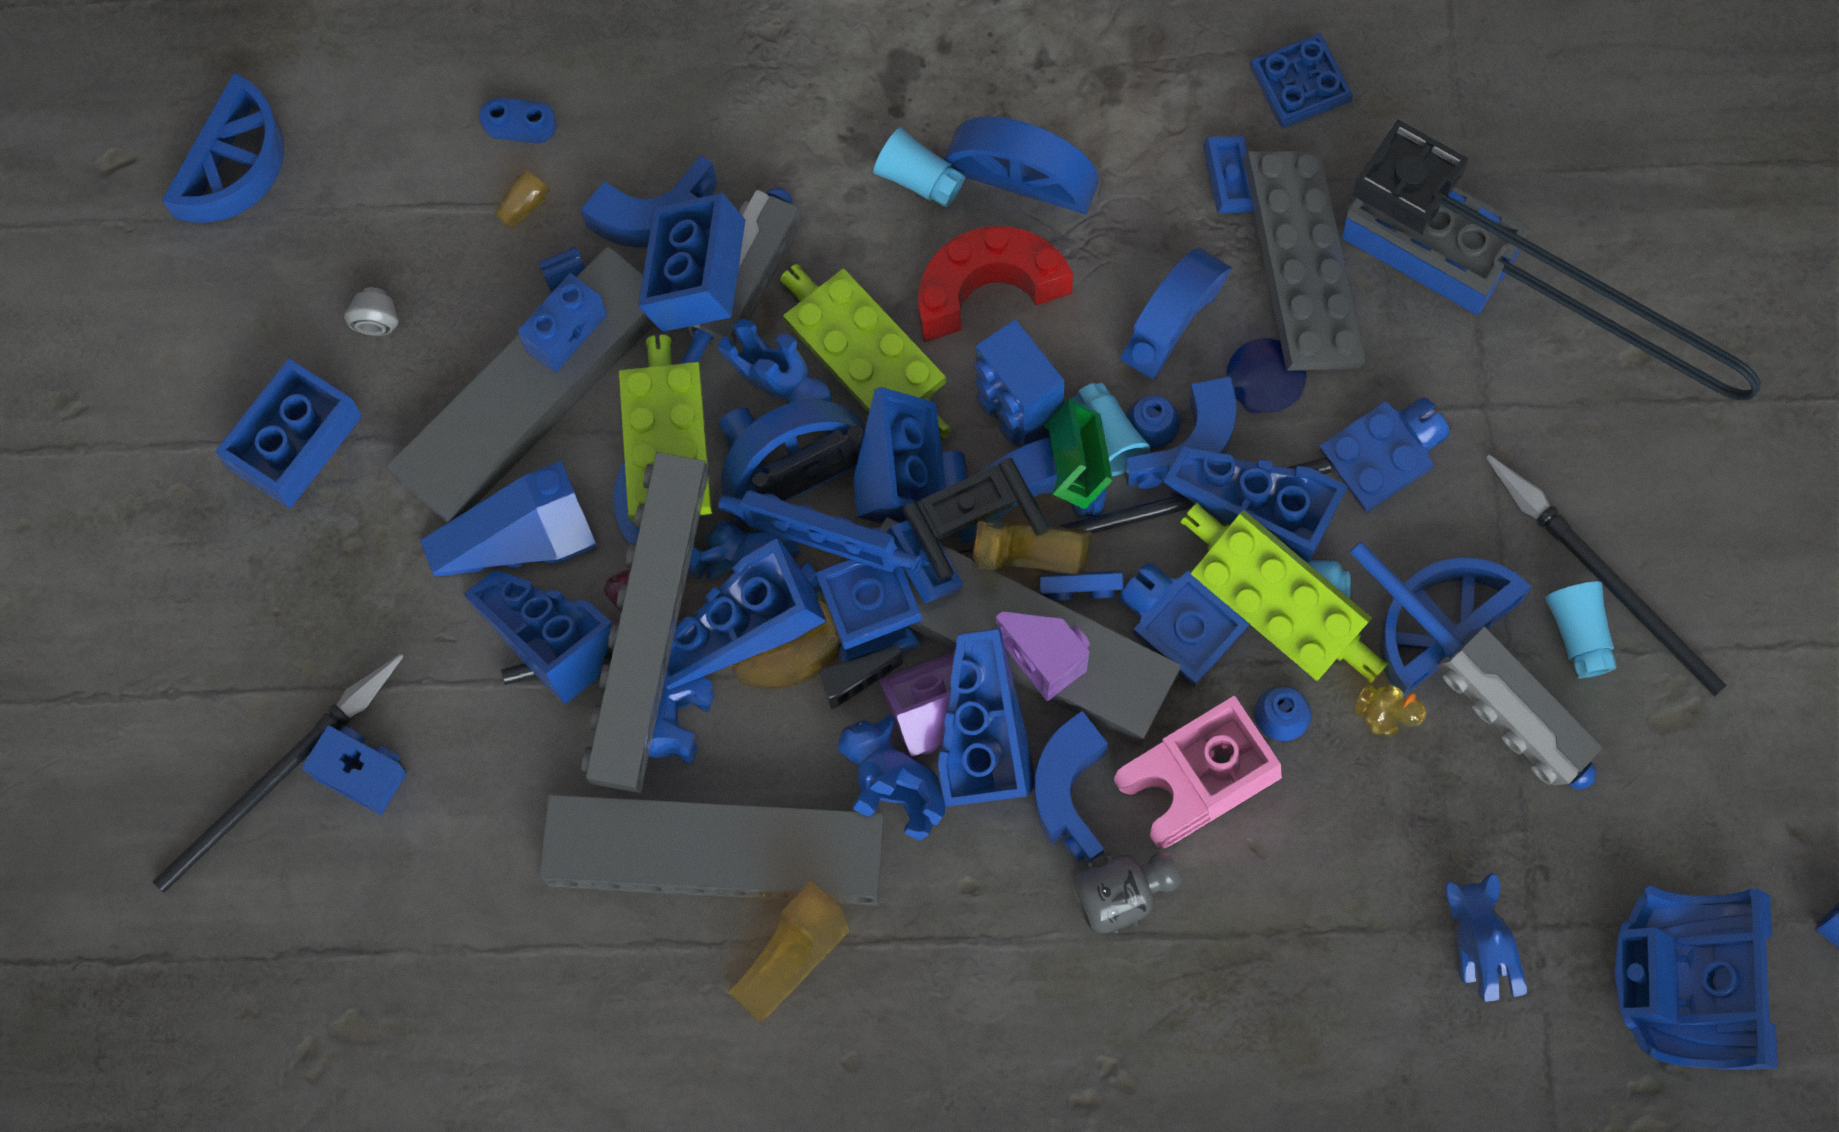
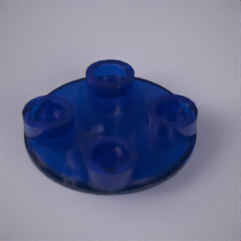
M1271 338L1255 339L1239 347L1230 358L1226 373L1227 377L1231 376L1235 398L1243 405L1246 411L1252 414L1276 412L1291 406L1302 396L1307 379L1306 370L1286 371L1281 342Z

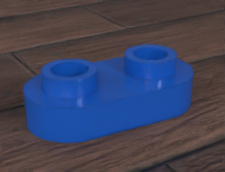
M494 98L483 105L479 114L485 133L495 139L542 143L549 140L557 129V121L553 110L541 102ZM504 112V114L499 118L493 117V115L496 113ZM534 116L541 117V119L537 122L530 121V119Z

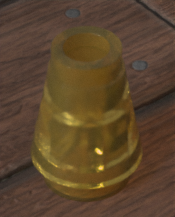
M525 170L521 176L516 175L495 215L513 229L517 223H520L547 200L545 195L550 189L535 175Z

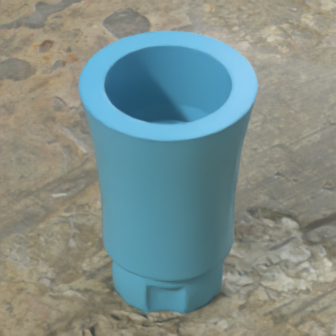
M899 127L890 136L881 150L873 169L874 175L893 181L929 201L934 200L944 207H948L954 201L965 180L963 173L952 168L951 163L920 144L902 127Z
M1103 383L1086 385L1071 398V400L1101 414L1112 477L1125 473L1126 458L1150 453V445L1134 428L1116 398L1110 394Z
M1602 582L1581 583L1547 595L1545 600L1555 618L1568 659L1573 662L1577 678H1590L1615 670L1617 666L1612 652L1614 645L1604 607Z

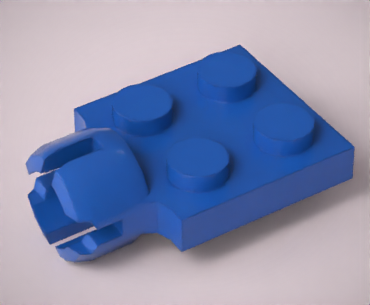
M1420 398L1403 410H1395L1385 401L1319 446L1321 453L1324 457L1328 458L1332 468L1343 483L1348 486L1347 488L1366 513L1434 468V463L1430 460L1428 453L1432 448L1448 438L1450 429L1441 412L1435 414L1433 409L1437 406L1428 398Z
M1148 562L1137 570L1139 573L1136 577H1131L1119 596L1121 601L1134 611L1140 622L1133 629L1132 634L1152 651L1182 665L1178 674L1195 687L1246 631L1250 624L1192 576L1188 570L1183 576L1174 579L1168 577L1153 563Z

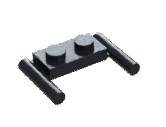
M859 425L852 426L844 436L839 429L767 465L769 473H757L752 478L756 492L763 495L769 493L785 501L855 466L864 436L863 428Z
M1012 458L1005 459L996 466L975 474L918 502L909 503L902 508V512L940 581L951 578L955 573L938 541L1012 507V504L1016 501L1036 537L1044 535L1051 529Z

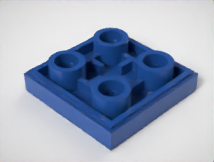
M1321 33L1250 61V68L1282 129L1352 102L1353 94Z

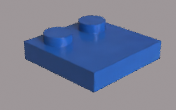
M850 559L815 573L845 650L923 620L903 568L896 567L893 573Z

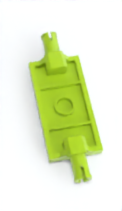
M799 264L790 267L794 272L793 275L788 270L782 274L780 282L800 301L783 315L784 322L868 413L874 390L879 387L930 401L932 395L946 384V376L844 268L821 286H817ZM938 415L939 433L945 439L951 433L952 428Z
M655 335L646 339L648 367L619 370L627 504L630 522H635L639 503L645 504L648 488L643 487L645 469L648 463L654 464L656 452L703 460L708 467L699 362L672 365V340L667 335H659V350ZM709 475L700 515L712 514Z
M1197 502L1189 510L1188 515L1181 520L1180 523L1188 527L1209 545L1207 547L1209 552L1191 572V575L1316 681L1321 678L1336 659L1339 661L1344 659L1362 674L1369 683H1372L1377 675L1387 666L1388 663L1359 640L1361 638L1359 633L1372 617L1245 510L1237 516L1231 525L1227 524L1224 526Z

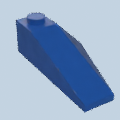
M1182 447L1164 479L1165 484L1196 504L1198 502L1209 514L1226 525H1231L1237 516L1245 510L1299 557L1308 562L1313 559L1348 487L1308 467L1297 466L1296 469L1272 466V461L1259 459L1258 463L1236 460L1230 454Z
M561 460L520 477L420 540L434 577L481 572L485 567L508 565L509 568L522 567V563L545 561L546 564L561 563L597 548V544Z
M778 538L741 558L732 568L735 572L719 589L714 587L705 596L708 600L692 617H685L676 627L664 682L665 688L673 689L788 643L827 621L813 586Z
M494 570L464 594L471 605L541 682L564 704L568 703L597 680L608 649L609 635L613 624L590 602L582 599L575 602L564 598L559 591L551 589L547 592L535 588L530 581L498 570Z

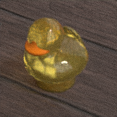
M1368 685L1361 692L1356 702L1355 714L1365 719V724L1371 733L1390 737L1399 732L1398 721L1408 727H1415L1421 724L1426 717V709L1424 704L1416 699V694L1410 693L1404 699L1402 690L1396 686L1386 685L1377 688Z

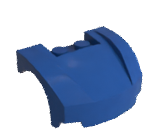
M1654 886L1645 888L1642 891L1643 896L1637 899L1628 921L1622 922L1618 935L1614 972L1621 1015L1625 1025L1631 1029L1641 1050L1659 1061L1685 1067L1719 1070L1778 1069L1776 1025L1770 1022L1766 938H1772L1770 895L1758 888L1713 896L1676 894Z

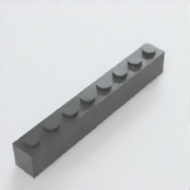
M656 452L654 464L648 463L646 466L643 487L648 488L645 504L639 503L635 516V528H640L637 543H630L626 557V567L631 568L628 584L622 583L618 594L617 607L622 609L619 624L612 625L609 635L608 647L613 649L610 665L605 664L603 666L599 687L605 690L602 705L594 707L591 718V730L596 731L592 747H586L582 760V771L587 772L586 779L591 784L637 793L642 791L709 475V469L703 460Z

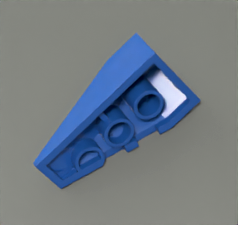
M1001 628L958 634L950 682L951 692L948 712H946L944 721L943 745L938 761L945 807L1028 796L1035 788V778L1029 743Z

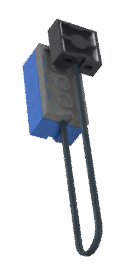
M1399 119L1395 122L1356 179L1352 196L1356 197V200L1348 210L1342 239L1473 314L1479 316L1493 295L1499 278L1503 280L1505 275L1508 274L1723 396L1740 401L1751 400L1760 391L1761 382L1758 375L1739 358L1526 240L1525 237L1529 229L1527 226L1455 187L1464 174L1469 158ZM1520 250L1733 368L1749 382L1751 390H1741L1722 383L1516 267L1513 263L1518 257Z

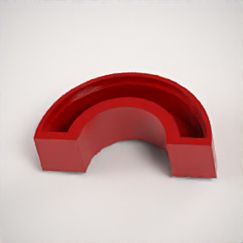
M990 226L959 235L945 244L934 255L921 279L918 305L924 342L960 331V312L963 302L972 291L985 284L1002 282L1015 285L1029 295L1035 306L1072 294L1073 272L1069 264L1052 244L1042 237L1023 229L1007 226Z

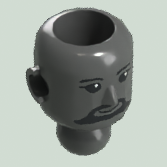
M1161 852L1154 854L1148 863L1141 866L1130 855L1112 857L1111 854H1103L1088 861L1089 868L1080 871L1074 877L1072 883L1077 903L1092 931L1103 934L1114 931L1116 934L1125 927L1138 926V920L1145 918L1153 910L1154 900L1152 894L1158 891L1170 892L1175 890L1181 884V878L1169 853Z

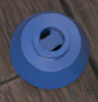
M1158 395L1145 396L1135 401L1126 414L1134 428L1151 448L1168 444L1179 431L1180 416L1176 407L1170 401Z
M1275 686L1266 690L1258 698L1254 716L1257 726L1266 736L1278 741H1290L1298 738L1307 730L1311 721L1312 711L1309 701L1299 690L1289 686Z

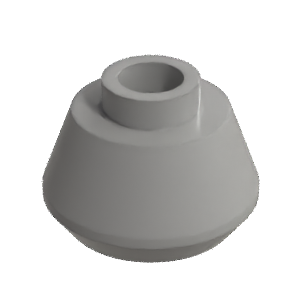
M374 287L365 288L363 292L357 293L344 314V319L352 330L372 336H382L391 333L398 326L399 322L392 298L387 296L386 291Z

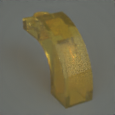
M1005 520L978 521L972 562L979 563L978 568L993 571L1004 567H1028L1079 575L1086 572L1091 531L1049 525L1051 529L1047 533L1036 537L1028 522Z
M819 601L827 620L826 622L788 643L726 668L733 669L735 665H738L736 673L740 684L760 689L791 687L817 676L822 668L828 667L837 658L840 646H842L827 603Z

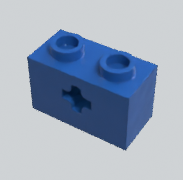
M569 273L517 332L525 350L556 373L602 322L607 313L600 294Z
M328 725L301 768L313 780L381 816L407 774L398 763L400 756L381 745L376 750L364 745L365 738L348 727L344 726L340 732ZM353 763L359 766L362 763L364 764L361 770L354 768L350 770Z

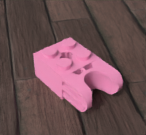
M1234 695L1163 738L1162 743L1124 765L1117 771L1114 782L1121 792L1128 795L1136 794L1147 788L1157 787L1167 790L1173 796L1171 807L1152 824L1150 832L1151 840L1157 848H1167L1280 780L1282 773L1281 763ZM1223 754L1225 759L1231 756L1230 761L1226 763H1216L1215 757Z

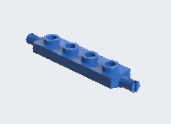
M748 490L743 499L723 494L719 500V510L739 515L749 527L891 573H893L896 567L917 573L921 567V556L901 551L899 547H896L893 536L880 528L869 529L854 524L845 517L825 515L817 512L810 506H797L782 501L777 496L769 493L763 495Z

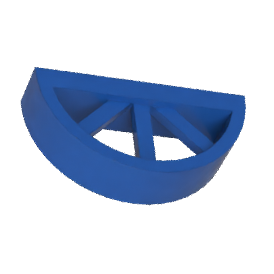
M233 73L163 197L162 201L173 218L188 222L205 223L233 217L257 203L275 182L283 163L284 138L281 127L263 94L250 81ZM252 106L259 111L247 116ZM262 125L265 126L264 141L259 155L231 145L236 135ZM223 157L251 167L242 178L224 189L217 169ZM208 184H210L212 194L203 195Z
M978 117L962 122L956 128L944 160L951 163L952 168L963 173L967 179L1086 215L1099 184V176L1094 165L1075 146L1045 129L1008 118Z
M804 400L778 407L754 421L734 442L722 469V495L728 494L743 499L748 490L756 492L752 482L753 476L761 472L769 473L767 467L758 464L782 443L785 444L788 455L799 450L800 447L796 436L827 430L825 435L827 436L839 429L844 436L852 426L859 425L863 428L864 432L866 427L852 411L842 405L829 401ZM857 463L855 464V466H853V467H851V468H849V469H847V470H845V471H843V472H841V473H839V474H837V475H835V476H833V477H831V478H829V479H827V480H825V481H823V482H821V483H819V484H817V485H815V486H813V487H811V488H809V489H807V490H805V491H803V492H801V493H799V494H797V495H795V496H793V497H791V498L785 500V502L788 501V500H790V499H792V498H794V497H796V496H798V495H800V494H802V493H805V492H807V491H809V490H811V489H813V488H815V487H817V486H819V485H821V484H823V483H826V482H828V481H830V480H832V479H834V478H836V477H838V476H840V475H842V474H844V473H846V472H849V471L855 469L856 466H857ZM732 514L737 524L744 522L739 515Z
M1452 558L1436 562L1421 569L1404 583L1460 641L1471 630L1483 626L1489 629L1524 601L1532 587L1512 570L1497 563L1477 558ZM1461 581L1459 624L1455 625L1428 596L1424 591L1425 589L1439 583ZM1475 583L1483 584L1499 591L1473 612ZM1394 598L1382 627L1380 653L1381 659L1388 663L1384 671L1391 686L1398 696L1403 698L1439 669L1437 665L1447 655L1444 652L1443 646L1432 635L1396 632L1397 618L1403 606ZM1397 646L1426 650L1404 667Z

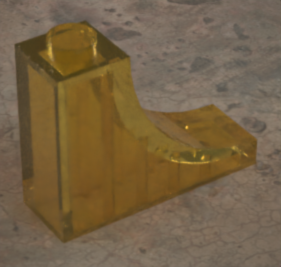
M810 881L781 911L780 923L768 945L744 976L729 991V994L761 1024L849 932L843 910L817 885Z

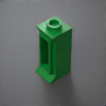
M1067 399L1044 424V427L1049 429L1057 474V481L1052 495L1086 509L1113 481L1101 414L1073 400Z

